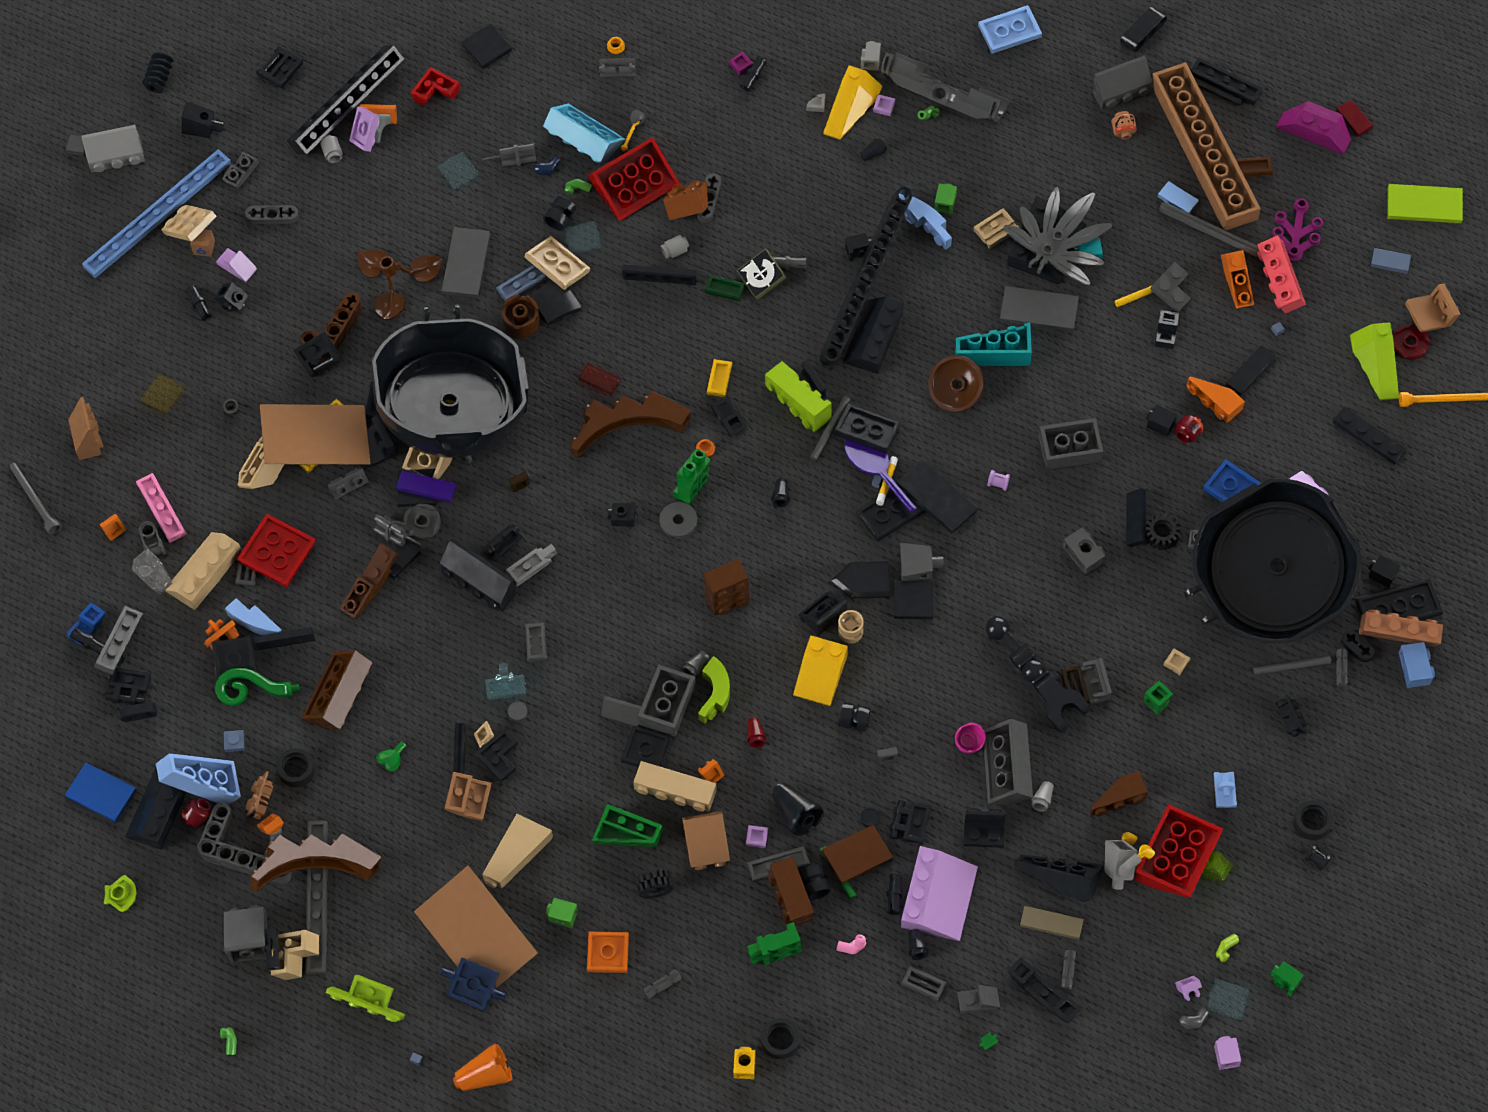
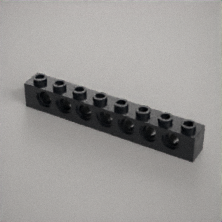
M384 45L286 141L297 154L307 155L404 60L403 56L394 45Z

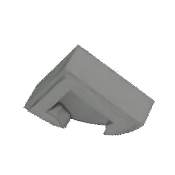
M819 94L809 101L806 111L824 112L826 94Z

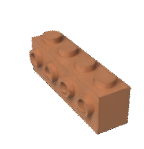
M1368 610V612L1366 611L1361 615L1359 634L1412 644L1424 642L1425 646L1437 647L1441 644L1443 624H1437L1438 621L1428 619L1425 622L1419 621L1418 617L1414 616L1402 618L1396 613L1385 615L1380 614L1378 610Z

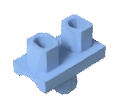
M1214 772L1216 808L1236 807L1234 772Z

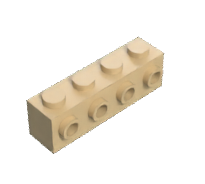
M643 761L639 765L633 782L634 789L641 794L647 795L649 793L655 795L660 800L669 799L680 806H685L686 804L701 812L704 810L710 811L717 791L716 783Z

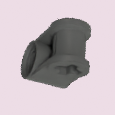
M149 521L143 522L139 526V533L147 559L151 560V557L160 554L165 555L164 545L154 523ZM147 531H153L150 535H145Z

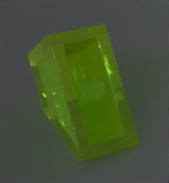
M1213 851L1202 876L1210 880L1224 882L1233 865L1220 852Z

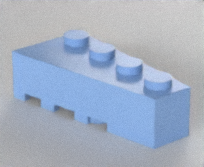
M168 754L156 763L159 782L218 804L225 803L230 805L241 797L234 761Z

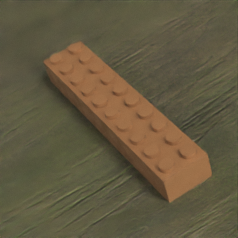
M1185 62L1153 73L1152 88L1222 228L1227 231L1258 220L1260 207L1187 63Z

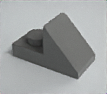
M978 985L976 990L957 992L960 1014L1000 1008L998 990L995 987Z

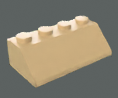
M211 532L165 588V591L193 610H196L240 555L241 548L239 543L225 534Z

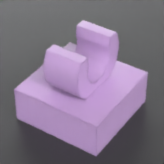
M1195 976L1175 982L1177 990L1183 994L1187 1001L1190 1000L1189 993L1191 991H1194L1196 997H1200L1198 988L1202 986L1200 980Z

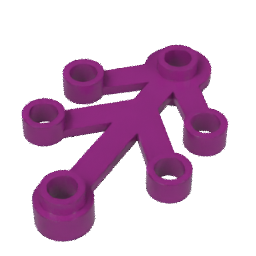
M1303 198L1297 199L1293 206V210L1296 212L1294 228L1286 220L1285 212L1278 211L1275 215V221L1290 235L1292 242L1290 243L1283 236L1284 230L1281 227H1275L1272 236H1277L1275 232L1281 233L1278 236L1284 242L1290 262L1299 261L1303 256V252L1312 246L1318 245L1321 239L1318 233H1312L1309 240L1299 245L1301 238L1315 230H1320L1323 226V220L1320 217H1315L1311 224L1301 229L1303 215L1308 211L1309 207L1308 202Z

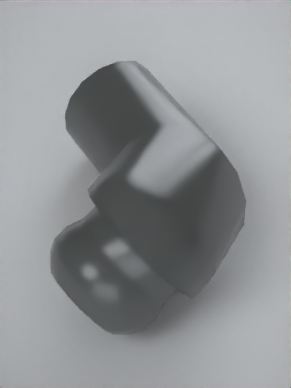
M1201 1008L1196 1016L1184 1015L1180 1018V1025L1185 1029H1198L1208 1017L1209 1012Z

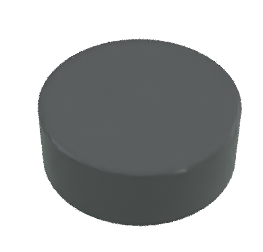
M522 702L512 703L508 708L509 718L513 722L524 721L528 715L526 705Z

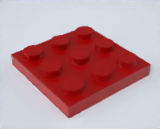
M266 514L238 556L237 562L287 588L314 547L316 539Z

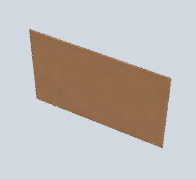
M260 404L265 464H370L364 405Z
M469 866L465 867L414 911L457 967L461 958L464 957L500 972L496 981V988L538 954Z

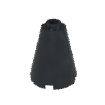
M787 783L777 784L773 788L772 797L789 830L795 836H803L810 831L807 830L812 825L816 827L820 823L824 815L821 805Z

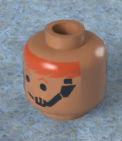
M1128 111L1116 113L1115 117L1111 120L1114 135L1121 137L1122 140L1131 138L1132 134L1137 131L1134 115Z

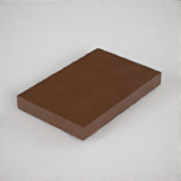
M874 825L823 848L821 851L841 885L893 859L892 854Z

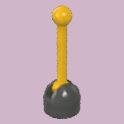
M633 110L630 115L632 127L625 143L621 145L623 152L628 149L627 145L635 127L644 122L646 116L640 111Z

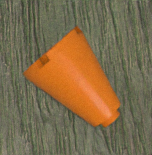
M498 1044L489 1046L456 1071L453 1078L456 1088L467 1091L512 1081L510 1067L507 1068L505 1062L507 1059Z

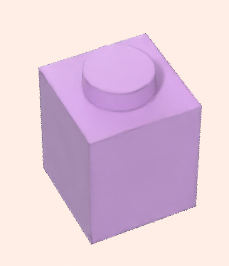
M1230 1036L1219 1038L1214 1045L1219 1070L1239 1067L1241 1057L1237 1039L1230 1038Z

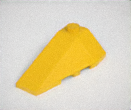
M848 66L824 129V135L840 140L854 126V123L865 114V111L876 102L882 85L867 71Z

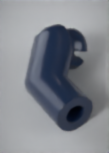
M554 156L549 163L536 164L534 171L539 175H551L561 163V160Z

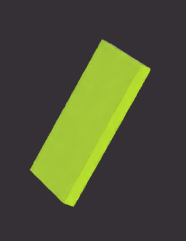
M1388 184L1387 219L1462 223L1463 188Z

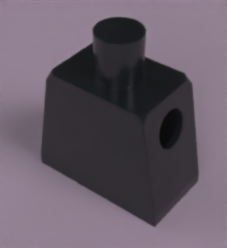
M186 102L181 117L182 134L210 138L212 131L222 133L224 122L214 120L215 112L213 110Z

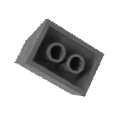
M1145 55L1095 74L1093 95L1101 110L1105 108L1111 109L1119 103L1129 102L1135 97L1145 96L1151 92L1152 79Z

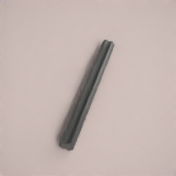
M1163 202L1159 208L1161 213L1240 250H1244L1253 256H1257V252L1260 251L1258 245L1166 202Z

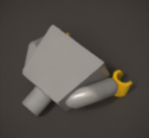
M1129 832L1122 835V840H1106L1104 871L1112 878L1111 887L1117 890L1124 888V880L1133 879L1135 866L1142 861L1143 857L1151 859L1155 854V851L1145 844L1140 847L1138 853V850L1132 847L1137 840V836Z

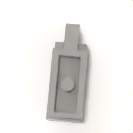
M552 544L545 549L536 548L507 568L506 573L518 587L551 562V558L557 554L556 549Z

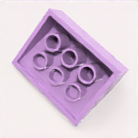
M920 846L901 919V928L909 930L919 929L922 933L960 941L978 866L942 851Z

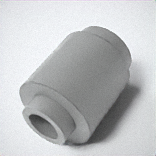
M331 135L325 136L320 142L325 159L329 163H337L342 159L343 154L338 139Z
M681 235L665 241L660 247L665 258L672 259L687 252L689 243L686 237L682 238Z

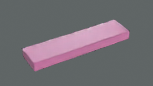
M151 473L137 480L136 483L168 542L171 543L186 535L154 474Z

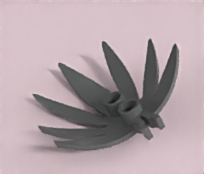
M1055 187L1046 205L1043 233H1040L1034 216L1023 206L1019 209L1020 217L1029 235L1024 230L1011 225H1005L1003 230L1019 244L1037 254L1036 258L1030 261L1028 267L1032 268L1040 260L1041 262L1037 269L1038 274L1042 272L1043 266L1049 262L1066 276L1089 287L1090 281L1087 276L1071 263L1102 267L1104 262L1100 258L1086 252H1068L1067 250L1098 238L1110 230L1112 224L1101 223L1092 225L1067 238L1087 214L1095 193H1090L1073 204L1062 216L1056 227L1053 228L1060 203L1059 188Z

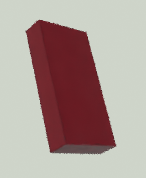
M1352 99L1337 107L1336 112L1342 114L1345 123L1357 137L1373 128L1372 123Z

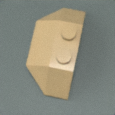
M262 437L256 443L239 472L238 486L240 488L254 489L273 484L285 465L265 464Z

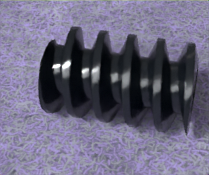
M162 52L152 54L145 78L142 81L146 89L158 94L163 93V87L166 85L165 81L168 79L167 75L170 74V69L172 68L171 63L174 62L171 56Z

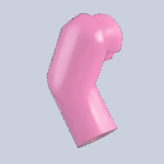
M857 935L851 943L839 941L837 951L856 954L865 947L866 938L863 935Z

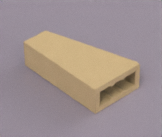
M516 814L483 872L485 883L492 888L497 886L502 889L553 838L552 830Z

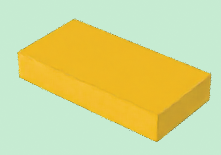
M714 359L707 395L726 396L732 362Z

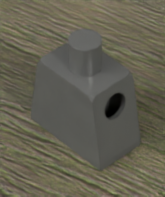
M900 543L902 581L931 579L933 568H944L943 556L932 557L930 546Z

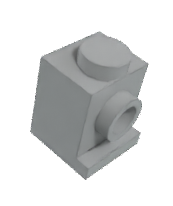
M874 41L866 42V49H862L861 69L879 71L881 43Z

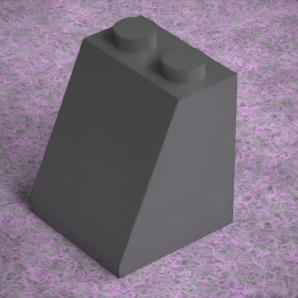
M253 905L249 909L242 910L240 908H232L228 912H224V952L231 964L267 959L264 947L266 946L265 929L268 928L264 906Z

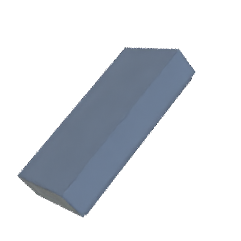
M1374 248L1371 267L1407 274L1411 255Z

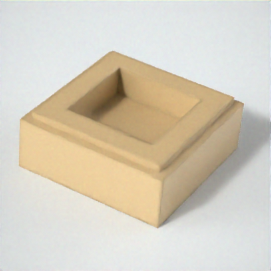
M1173 649L1163 666L1180 675L1189 663L1190 657Z

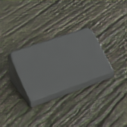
M606 696L603 701L602 716L638 726V714L641 706Z

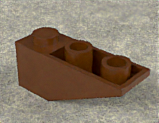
M1140 771L1121 776L1091 806L1090 816H1102L1112 809L1121 810L1130 803H1142L1146 799L1148 791Z

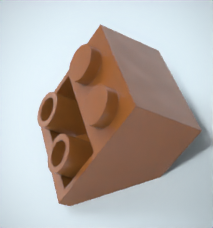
M696 180L689 183L688 186L676 185L672 187V190L663 199L669 220L702 213L708 207L706 181L700 182Z

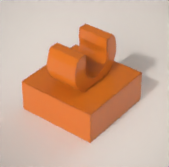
M116 514L99 524L110 541L126 531V528Z
M714 759L707 761V765L702 769L698 768L702 779L716 783L725 776L718 762Z

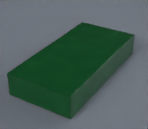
M709 275L704 291L707 294L740 302L745 283Z

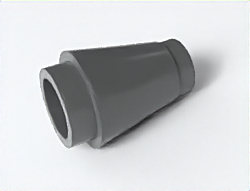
M700 651L686 661L682 667L683 673L698 677L709 659L708 654Z

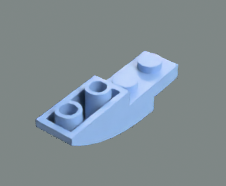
M899 194V197L902 200H905V197L902 194ZM912 197L905 212L908 222L914 224L917 228L923 225L924 230L934 236L938 246H942L945 250L951 247L952 237L946 231V220L928 204Z

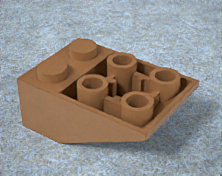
M81 397L68 420L79 460L101 455L100 448L103 447L98 433V423L91 411L90 404H86L84 398Z

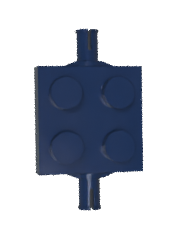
M464 957L461 958L455 971L445 967L441 970L443 971L440 973L441 976L451 979V986L447 994L449 997L483 1011L486 1010L492 996L502 1001L505 999L503 996H506V993L495 989L496 981L500 974L496 970Z

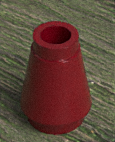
M750 718L747 721V742L752 748H760L765 745L766 736L759 719Z

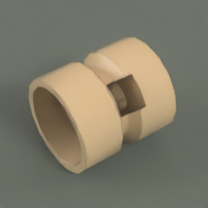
M847 610L839 617V636L846 643H856L863 636L864 623L863 617L859 612Z

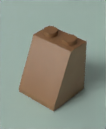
M717 811L682 817L690 867H695V870L706 869L709 864H714L715 867L727 865L726 861H730L722 812Z

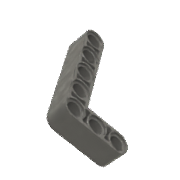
M219 803L214 806L198 844V851L203 860L251 875L255 869L258 870L267 856L223 843L232 823L233 814L227 804ZM227 812L225 817H218L220 813ZM214 830H220L217 835H211ZM206 848H213L211 852L204 853ZM231 853L229 858H222L224 854ZM250 859L247 864H241L242 860ZM292 872L279 876L272 880V882L287 884L292 879Z

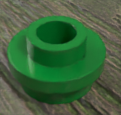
M986 1034L980 1038L981 1043L979 1046L987 1050L998 1042L996 1039L997 1035Z

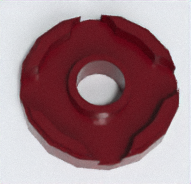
M1403 325L1394 332V351L1404 359H1419L1425 355L1429 348L1430 340L1428 334L1419 331L1414 325ZM1413 339L1416 344L1408 345L1405 340Z

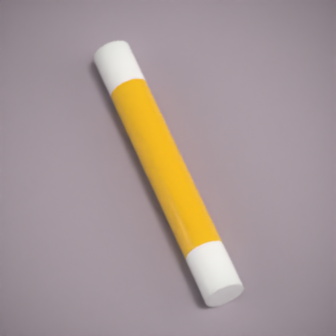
M894 456L890 458L886 471L891 478L898 458ZM884 480L876 501L878 505L884 504L889 488Z

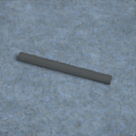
M847 396L842 398L814 448L810 459L814 461L818 459L850 401V398Z
M1331 657L1253 667V673L1256 675L1331 664Z

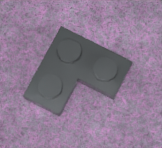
M1176 262L1150 288L1177 313L1191 299L1178 287L1188 276V273Z

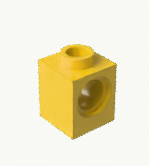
M750 1047L735 1049L734 1078L754 1079L755 1050H752ZM742 1059H748L750 1061V1063L747 1066H742L739 1064V1062Z

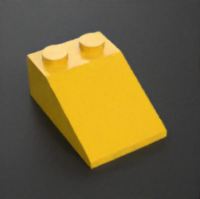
M810 636L793 696L831 706L848 655V646Z

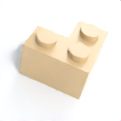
M307 930L279 934L278 945L281 948L279 952V969L271 971V975L284 980L301 978L302 958L319 955V935Z

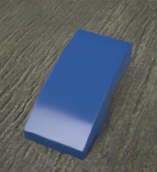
M90 603L78 615L79 620L67 632V637L70 638V634L75 627L88 635L93 634L104 619L106 612Z

